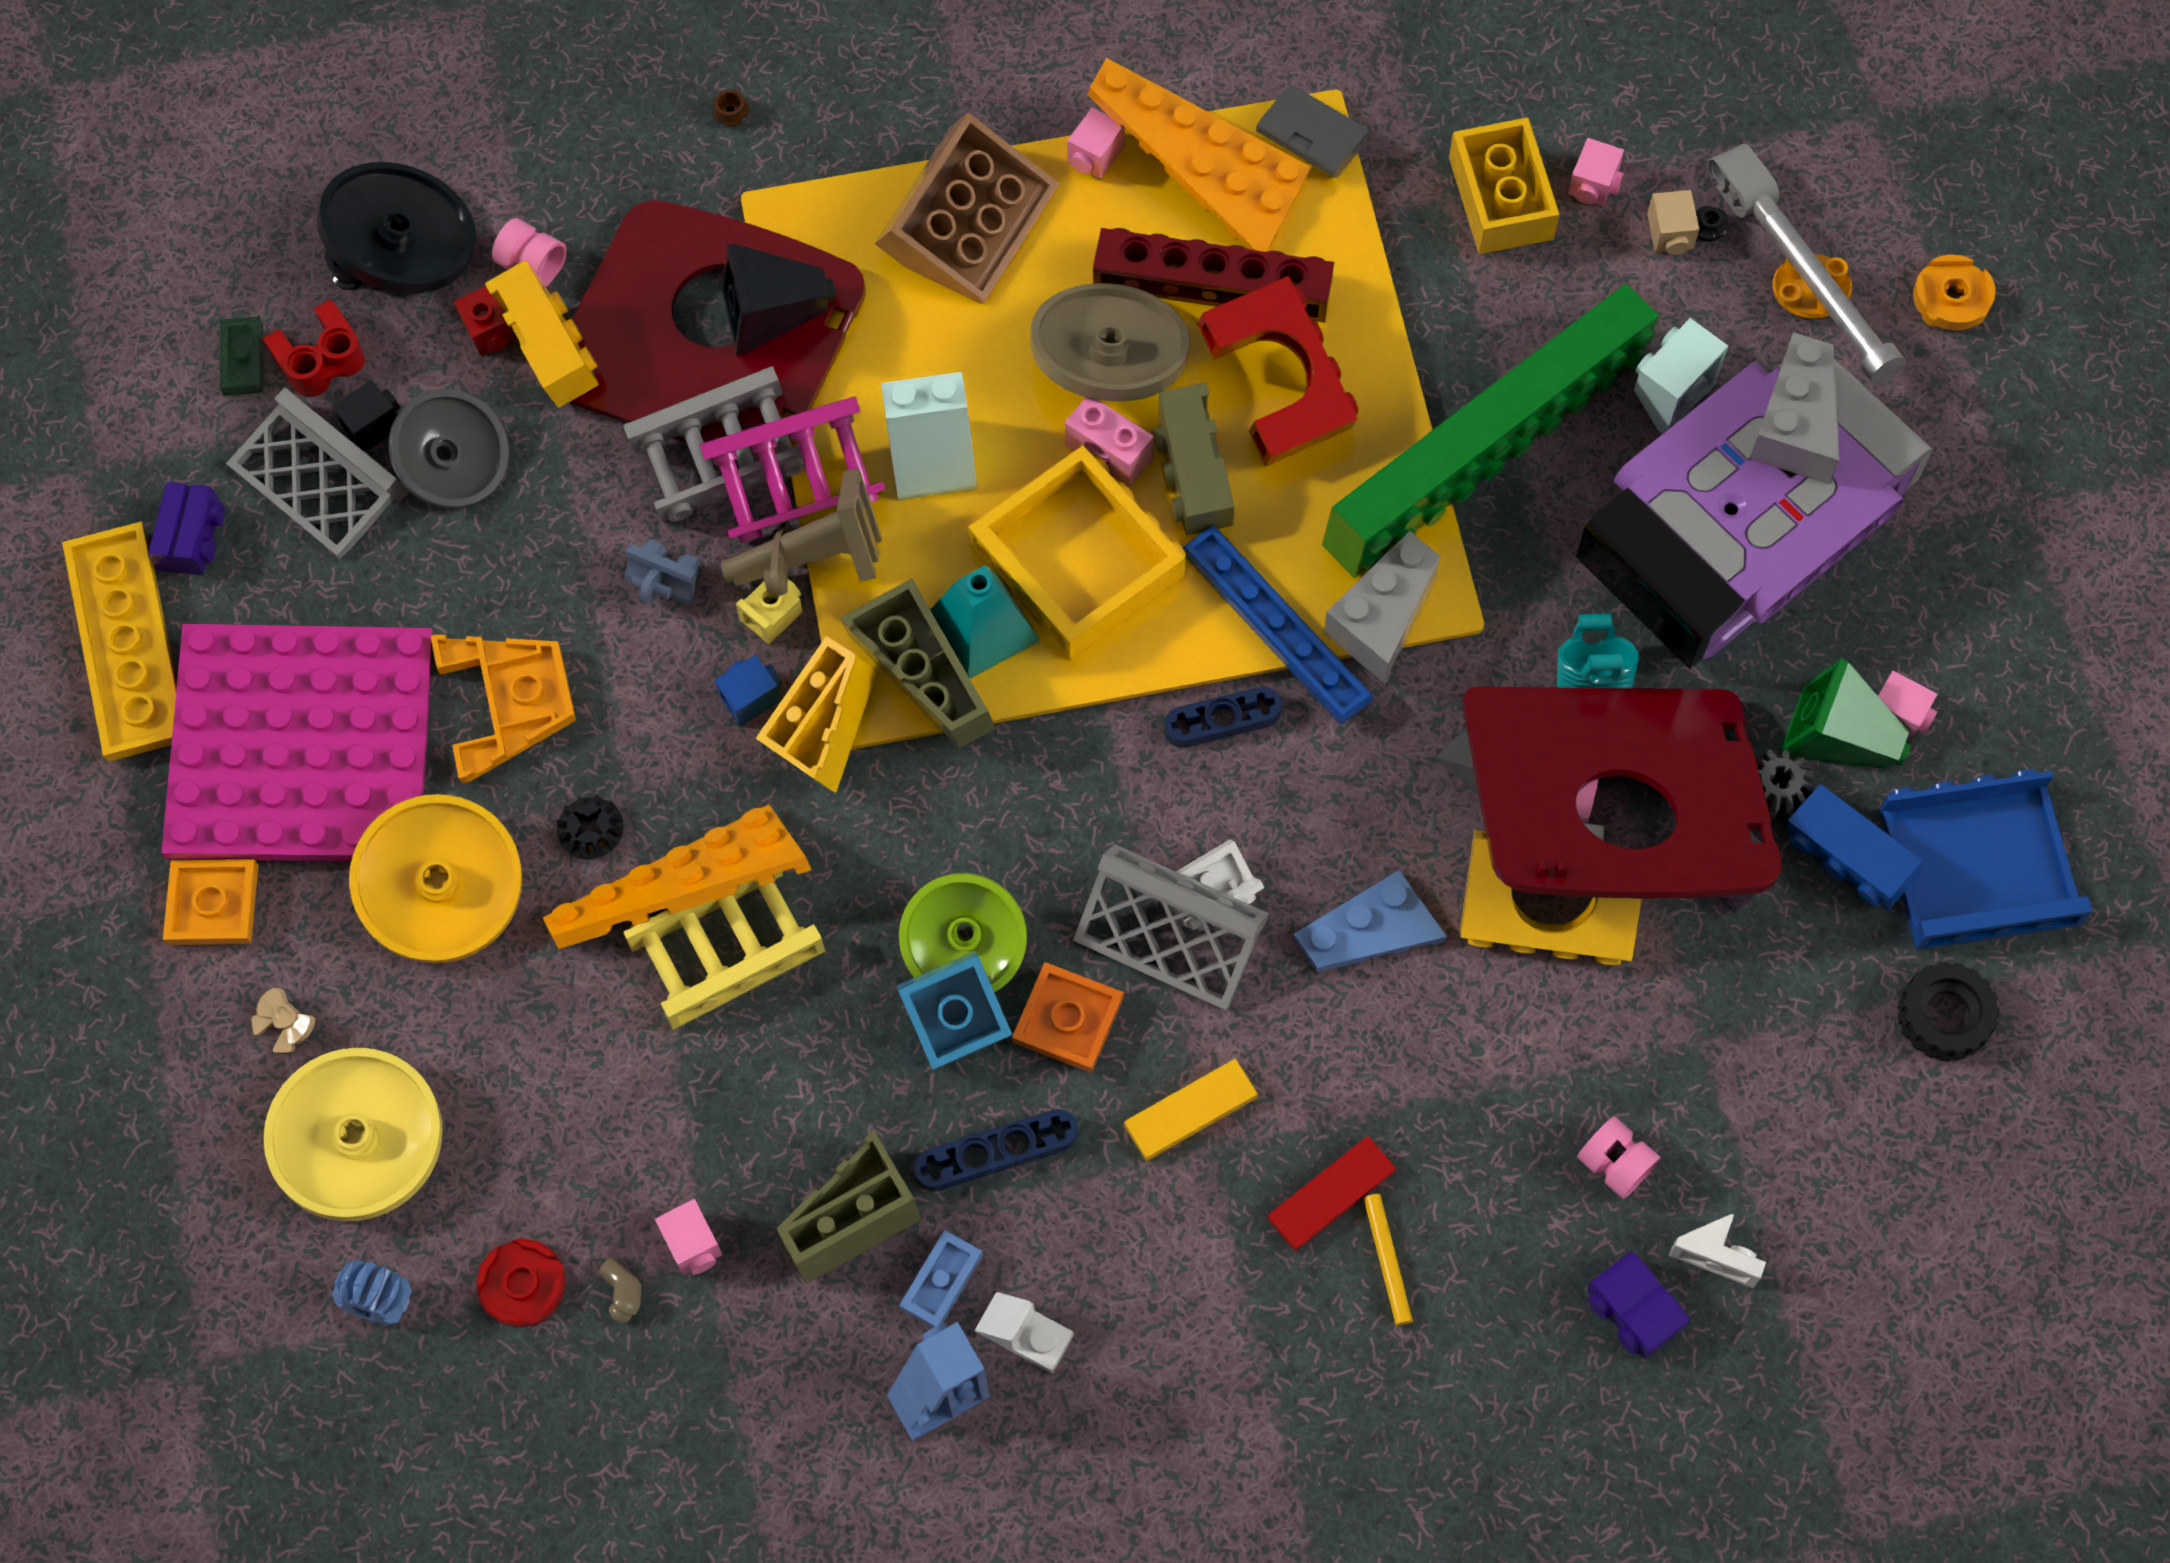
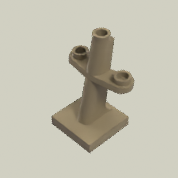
M860 468L844 471L837 512L796 530L792 529L788 521L782 523L778 529L773 530V540L732 558L722 560V573L726 583L734 582L735 586L764 577L768 593H776L779 597L788 591V569L839 553L852 556L860 581L876 578L873 563L879 561L880 553L876 543L882 542V535Z

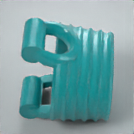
M1611 613L1578 615V623L1573 630V637L1567 639L1558 648L1557 687L1632 688L1639 662V652L1633 643L1621 636L1615 635ZM1606 630L1604 638L1599 642L1588 643L1582 638L1583 632Z

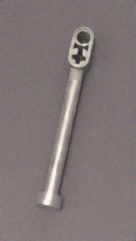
M1743 143L1707 160L1708 175L1711 179L1715 178L1719 185L1716 187L1725 201L1740 218L1752 213L1861 355L1863 360L1860 364V369L1873 385H1882L1896 377L1906 364L1905 358L1893 343L1883 344L1776 205L1779 201L1777 183L1753 150Z

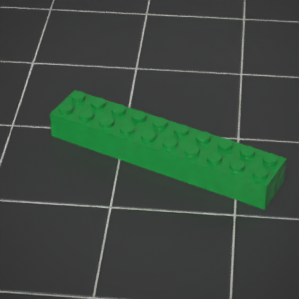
M1625 283L1332 506L1322 546L1354 579L1365 570L1369 571L1409 531L1416 536V531L1426 524L1428 527L1434 525L1445 514V508L1453 502L1457 504L1464 502L1475 490V485L1483 479L1490 481L1495 478L1503 469L1506 461L1512 457L1515 459L1522 457L1532 447L1533 441L1541 434L1544 437L1552 434L1561 424L1563 417L1570 412L1573 415L1579 413L1589 403L1590 397L1598 390L1604 393L1610 389L1617 381L1618 375L1626 368L1629 371L1636 369L1641 360L1647 355L1644 352L1646 346L1655 337L1653 330L1659 315Z

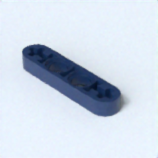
M1061 1109L1051 1110L928 1149L916 1158L914 1164L915 1178L918 1184L925 1190L932 1192L941 1191L1064 1152L1071 1148L1077 1140V1122L1068 1111ZM1059 1121L1062 1127H1070V1129L1065 1131V1139L1057 1140L1055 1135H1048L1042 1137L1044 1147L1037 1148L1036 1137L1031 1128L1039 1126V1135L1052 1130V1122ZM1019 1133L1026 1136L1030 1144L1026 1152L1014 1155L1006 1150L1004 1144L1009 1136ZM971 1147H980L987 1152L988 1159L983 1166L971 1168L963 1161L964 1153ZM956 1152V1162L961 1173L954 1175L953 1166L940 1171L941 1178L938 1180H932L930 1174L922 1175L921 1172L928 1169L927 1162L935 1160L938 1166L950 1164L951 1161L948 1154Z

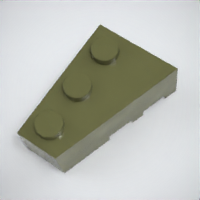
M1207 382L1159 392L1158 428H1153L1157 452L1164 451L1166 463H1162L1166 487L1173 486L1176 496L1171 498L1174 519L1176 522H1183L1186 535L1203 532L1211 525H1214L1217 529L1233 526L1234 503L1223 457L1220 458L1214 436L1217 433L1215 420L1210 421L1207 410V398L1209 396Z
M874 1130L864 1139L865 1144L848 1161L844 1159L835 1169L837 1173L819 1191L815 1189L777 1228L785 1249L805 1285L922 1220L912 1194Z

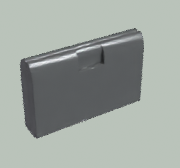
M1292 84L1286 88L1256 126L1258 133L1334 178H1337L1367 143L1370 133L1367 128Z

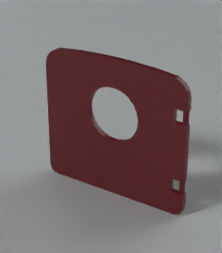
M660 200L642 202L630 209L624 217L572 318L583 337L581 341L577 342L580 349L586 346L598 366L592 372L599 385L569 403L630 423L773 366L783 391V395L776 397L774 401L780 418L782 419L785 412L795 415L811 410L845 341L846 333L864 301L866 286L863 274L851 262L793 238L749 223ZM730 244H737L821 267L824 269L825 278L831 277L835 287V301L828 302L827 312L742 355H736L734 343L720 347H708L693 343L685 338L676 328L673 316L675 301L680 291L689 281L704 272L724 269L726 248ZM834 310L845 313L838 329L827 326ZM754 406L740 411L737 416L742 431L766 424L760 409ZM718 421L702 426L700 430L704 443L727 436L722 422ZM788 434L789 440L793 447L796 440L792 441L791 435ZM677 436L673 438L687 443L685 437ZM749 446L755 462L760 461L758 452L753 453L752 446Z
M1472 687L1464 694L1462 708L1491 865L1495 875L1506 886L1523 893L1595 898L1657 899L1756 894L1765 892L1776 883L1781 873V857L1778 845L1773 837L1772 822L1752 744L1748 739L1741 701L1733 692L1724 689ZM1724 729H1735L1738 741H1726ZM1623 776L1637 779L1655 788L1669 802L1675 816V830L1664 842L1650 848L1628 849L1618 847L1598 838L1584 825L1577 811L1576 797L1584 786L1599 778ZM1749 830H1761L1764 843H1752Z

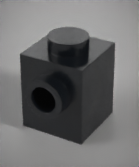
M370 380L332 405L340 425L362 451L367 450L390 435L392 424L397 416L396 411L401 409L392 393L388 389L381 392L373 380Z

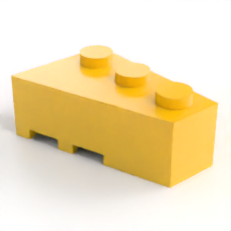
M527 260L522 261L485 283L490 294L493 295L505 313L502 315L509 327L512 326L521 344V350L543 389L557 408L564 406L599 385L592 370L598 367L593 356L586 346L580 349L577 343L583 339L580 331L571 318L566 321L563 314L568 312L563 299L557 291L549 293Z

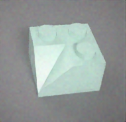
M1691 318L1680 329L1676 326L1673 327L1662 340V348L1655 355L1648 353L1641 360L1635 371L1639 375L1634 391L1657 430L1662 434L1685 417L1716 384L1728 349L1727 344Z

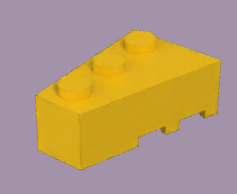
M826 636L756 739L836 793L877 670L829 636Z

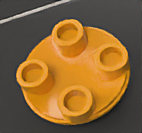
M1815 254L1844 294L1850 299L1852 281L1848 273L1846 261L1838 257L1830 258L1825 255ZM1785 258V262L1776 270L1772 283L1773 293L1778 303L1788 312L1799 317L1818 319L1830 316L1792 264Z

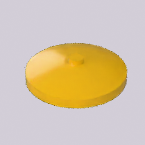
M441 794L424 795L392 806L369 825L353 853L349 873V887L351 899L359 919L379 944L392 953L412 961L433 964L448 963L478 953L495 941L505 930L519 904L522 891V867L511 835L491 812L461 797Z

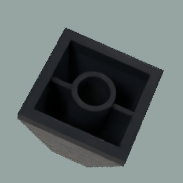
M737 244L727 245L721 290L736 355L746 354L827 312L828 302L835 301L833 279L831 277L825 278L823 268Z

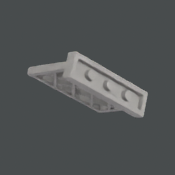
M284 387L274 398L279 405L226 464L341 559L394 500L399 503L410 492L397 478ZM283 419L291 425V440L273 442L272 431ZM299 432L303 434L306 438L300 439ZM300 447H319V463L300 465ZM292 449V466L273 469V451ZM264 452L265 470L248 472L241 466L252 454ZM327 455L330 456L334 461L327 462ZM342 468L347 470V486L328 488V470ZM319 471L320 489L301 491L300 474ZM292 475V493L278 495L273 493V477ZM265 478V485L258 479ZM355 478L363 484L355 485ZM372 491L379 497L368 510L356 511L355 493ZM347 494L348 512L329 515L328 497ZM320 498V516L302 517L301 500ZM293 501V508L286 502ZM348 521V533L336 545L329 539V523ZM321 524V531L313 525Z
M1114 844L1101 858L1098 866L1100 871L1073 941L1227 1011L1269 913ZM1108 878L1123 884L1129 898L1128 900L1110 905L1104 892ZM1135 890H1137V891H1139V892H1141V893H1143V894L1137 896ZM1152 897L1162 902L1167 917L1149 923L1140 901ZM1100 902L1102 909L1096 911L1097 905ZM1132 905L1141 927L1122 933L1114 911ZM1174 908H1177V909H1179V910H1181V911L1178 912V913H1175ZM1103 915L1106 916L1114 934V937L1106 940H1100L1087 934L1091 921ZM1188 915L1199 918L1206 934L1187 940L1178 919ZM1170 922L1179 944L1161 950L1152 929ZM1212 925L1217 926L1220 929L1214 931ZM1144 932L1153 954L1140 958L1131 953L1125 939ZM1230 932L1246 940L1241 953L1226 958L1217 937ZM1209 940L1218 961L1199 968L1191 946ZM1117 942L1118 945H1119V948L1116 947V946H1114V945H1111V944H1114V943ZM1182 950L1191 971L1177 975L1169 970L1164 956ZM1156 960L1158 965L1151 963V961ZM1237 962L1232 972L1229 964ZM1221 967L1228 982L1224 995L1208 989L1202 974ZM1194 977L1195 980H1196V983L1193 982V981H1191V980H1188V979H1191V978Z

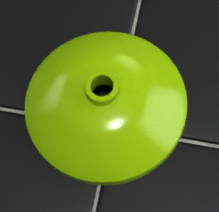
M952 873L928 882L909 901L900 922L899 945L905 965L914 978L975 951L979 956L993 991L996 992L1013 978L1022 963L1027 946V927L1024 915L1017 901L1000 884L978 874ZM964 924L971 926L974 931L973 936L970 938L962 937L959 934V926Z

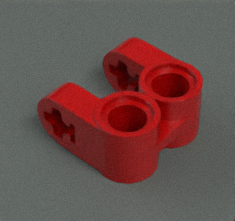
M331 299L313 308L318 321L324 329L318 338V344L314 346L299 345L293 348L279 328L261 338L271 357L294 390L305 397H315L322 394L328 389L332 379L337 376H352L360 371L365 363V355L355 332ZM347 349L345 352L337 354L339 351ZM313 369L311 372L303 374L305 371Z

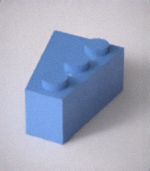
M958 1322L949 1327L946 1323H941L923 1334L922 1338L924 1341L916 1345L887 1394L912 1442L990 1397L985 1369Z

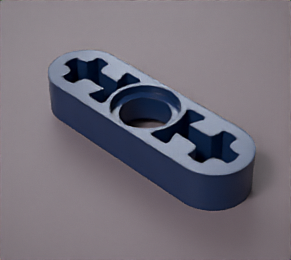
M1257 687L1177 707L1171 710L1165 719V735L1174 746L1186 748L1267 728L1279 720L1282 701L1275 690L1269 687ZM1258 700H1264L1266 705H1272L1270 706L1269 714L1262 715L1260 709L1252 710L1256 708ZM1242 703L1245 704L1244 711H1248L1246 721H1242V710L1239 705ZM1227 709L1234 714L1235 720L1229 726H1218L1212 721V714L1216 710ZM1202 713L1205 714L1206 731H1202V723H1199V714ZM1184 719L1187 725H1192L1189 734L1183 735L1180 729H1175L1177 728L1178 720Z

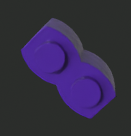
M1632 1251L1590 1282L1587 1289L1591 1295L1588 1298V1303L1593 1311L1603 1320L1609 1317L1620 1330L1617 1333V1337L1623 1347L1632 1355L1638 1352L1645 1360L1683 1331L1690 1321L1678 1302L1660 1285L1649 1268Z

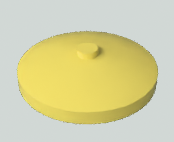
M341 1049L309 1061L293 1073L279 1089L271 1103L265 1121V1157L269 1169L280 1188L293 1202L304 1210L329 1220H367L398 1208L424 1185L440 1153L443 1133L442 1118L437 1100L429 1085L407 1062L390 1053L376 1049Z

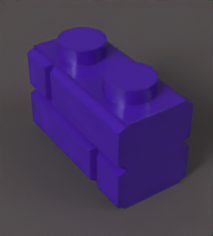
M168 482L165 485L148 551V557L156 570L204 575L206 563L212 562L215 557L216 543L213 539L215 527H220L223 524L225 515L224 504L220 502L213 488L201 485L188 486Z

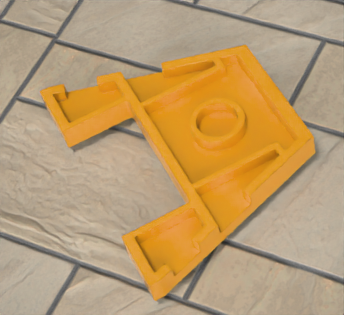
M431 635L436 666L440 675L481 665L495 732L492 736L452 745L461 784L473 781L576 721L562 651L558 641L506 638V642L485 641L481 637L466 636V639L447 638L446 635Z

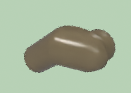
M610 1257L602 1264L598 1273L614 1287L613 1304L609 1307L611 1318L619 1323H627L632 1318V1315H636L640 1309L641 1283L614 1257Z

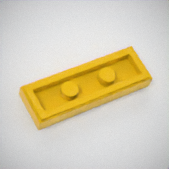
M1235 1058L1124 1121V1127L1147 1162L1257 1099L1258 1093Z

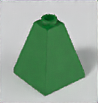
M1839 659L1804 684L1779 754L1788 749L1790 757H1804V759L1886 769L1893 764L1900 766L1907 758L1911 744L1906 742L1909 731L1851 664L1843 659Z

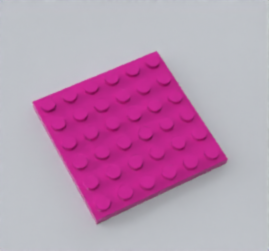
M182 624L161 852L163 858L174 860L352 861L353 853L361 836L378 816L400 802L424 796L433 648L431 635H433L432 628Z

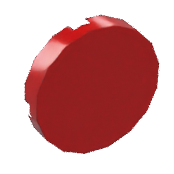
M524 1238L511 1240V1243H506L502 1247L500 1245L490 1251L480 1265L476 1280L479 1300L488 1315L503 1325L518 1328L536 1325L552 1315L562 1301L566 1286L564 1267L554 1251L539 1241Z

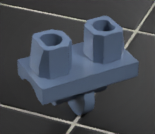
M651 539L641 547L630 544L625 551L627 568L624 579L630 581L631 585L641 588L640 600L651 604L658 595L665 599L671 598L689 606L695 597L696 580L700 570L699 559L684 554L676 562L666 558L667 549L663 544Z

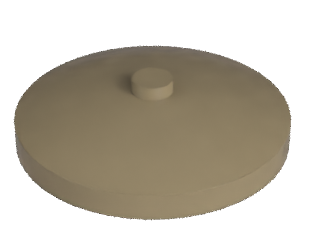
M1109 283L1075 286L1053 295L1037 310L1032 321L1030 334V349L1033 359L1049 379L1070 392L1103 401L1138 400L1153 396L1167 389L1183 373L1187 364L1190 347L1187 327L1179 314L1170 305L1140 289Z

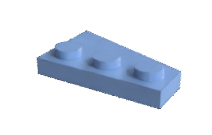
M1400 870L1294 933L1293 939L1315 971L1321 972L1363 962L1368 958L1384 954H1396L1408 951L1409 948L1430 943L1433 945L1446 942L1447 936Z

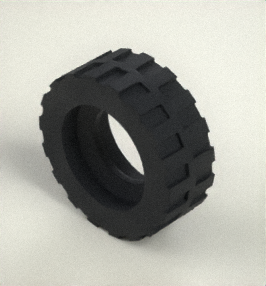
M1939 962L1938 965L1932 966L1931 964L1924 967L1922 972H1917L1908 983L1898 1002V1024L1902 1026V1034L1905 1039H1909L1914 1049L1917 1051L1919 1049L1925 1053L1924 1056L1931 1059L1933 1057L1939 1058L1941 1061L1949 1062L1951 1059L1963 1060L1968 1055L1977 1053L1996 1030L1998 1024L1996 1020L2000 1015V1007H1997L1996 1002L1998 997L1996 992H1993L1990 988L1991 984L1986 978L1983 979L1975 969L1966 968L1964 964L1960 963L1948 964V962ZM1943 992L1959 996L1966 1003L1969 1010L1967 1024L1955 1032H1946L1935 1027L1927 1015V1004L1931 997Z

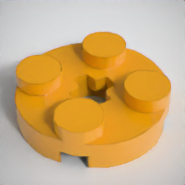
M1943 255L1930 261L1929 265L1921 270L1913 288L1914 303L1917 310L1922 314L1923 321L1931 327H1940L1952 331L1966 330L1981 324L1989 312L1996 294L1995 284L1989 272L1985 268L1982 272L1973 265L1974 260L1962 255ZM1949 287H1955L1956 292L1963 293L1964 296L1955 299L1946 293Z

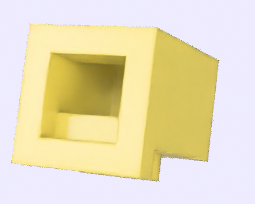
M788 579L787 593L778 597L776 593L769 594L765 582H763L745 600L741 598L736 603L740 621L767 644H770L803 612L799 599L801 592ZM773 598L777 600L774 604H768Z

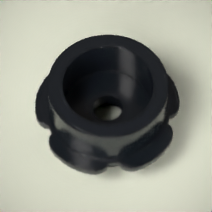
M1703 206L1697 209L1696 216L1699 225L1697 237L1699 239L1712 242L1727 233L1729 229L1727 224L1728 216L1722 209L1711 206ZM1711 220L1714 224L1707 223V221Z

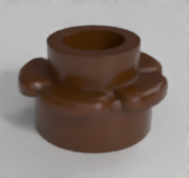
M724 90L715 97L712 115L718 123L724 122L727 126H736L742 122L743 118L749 115L750 108L740 92ZM729 108H733V109H734V111H732V112H728L727 110H728Z

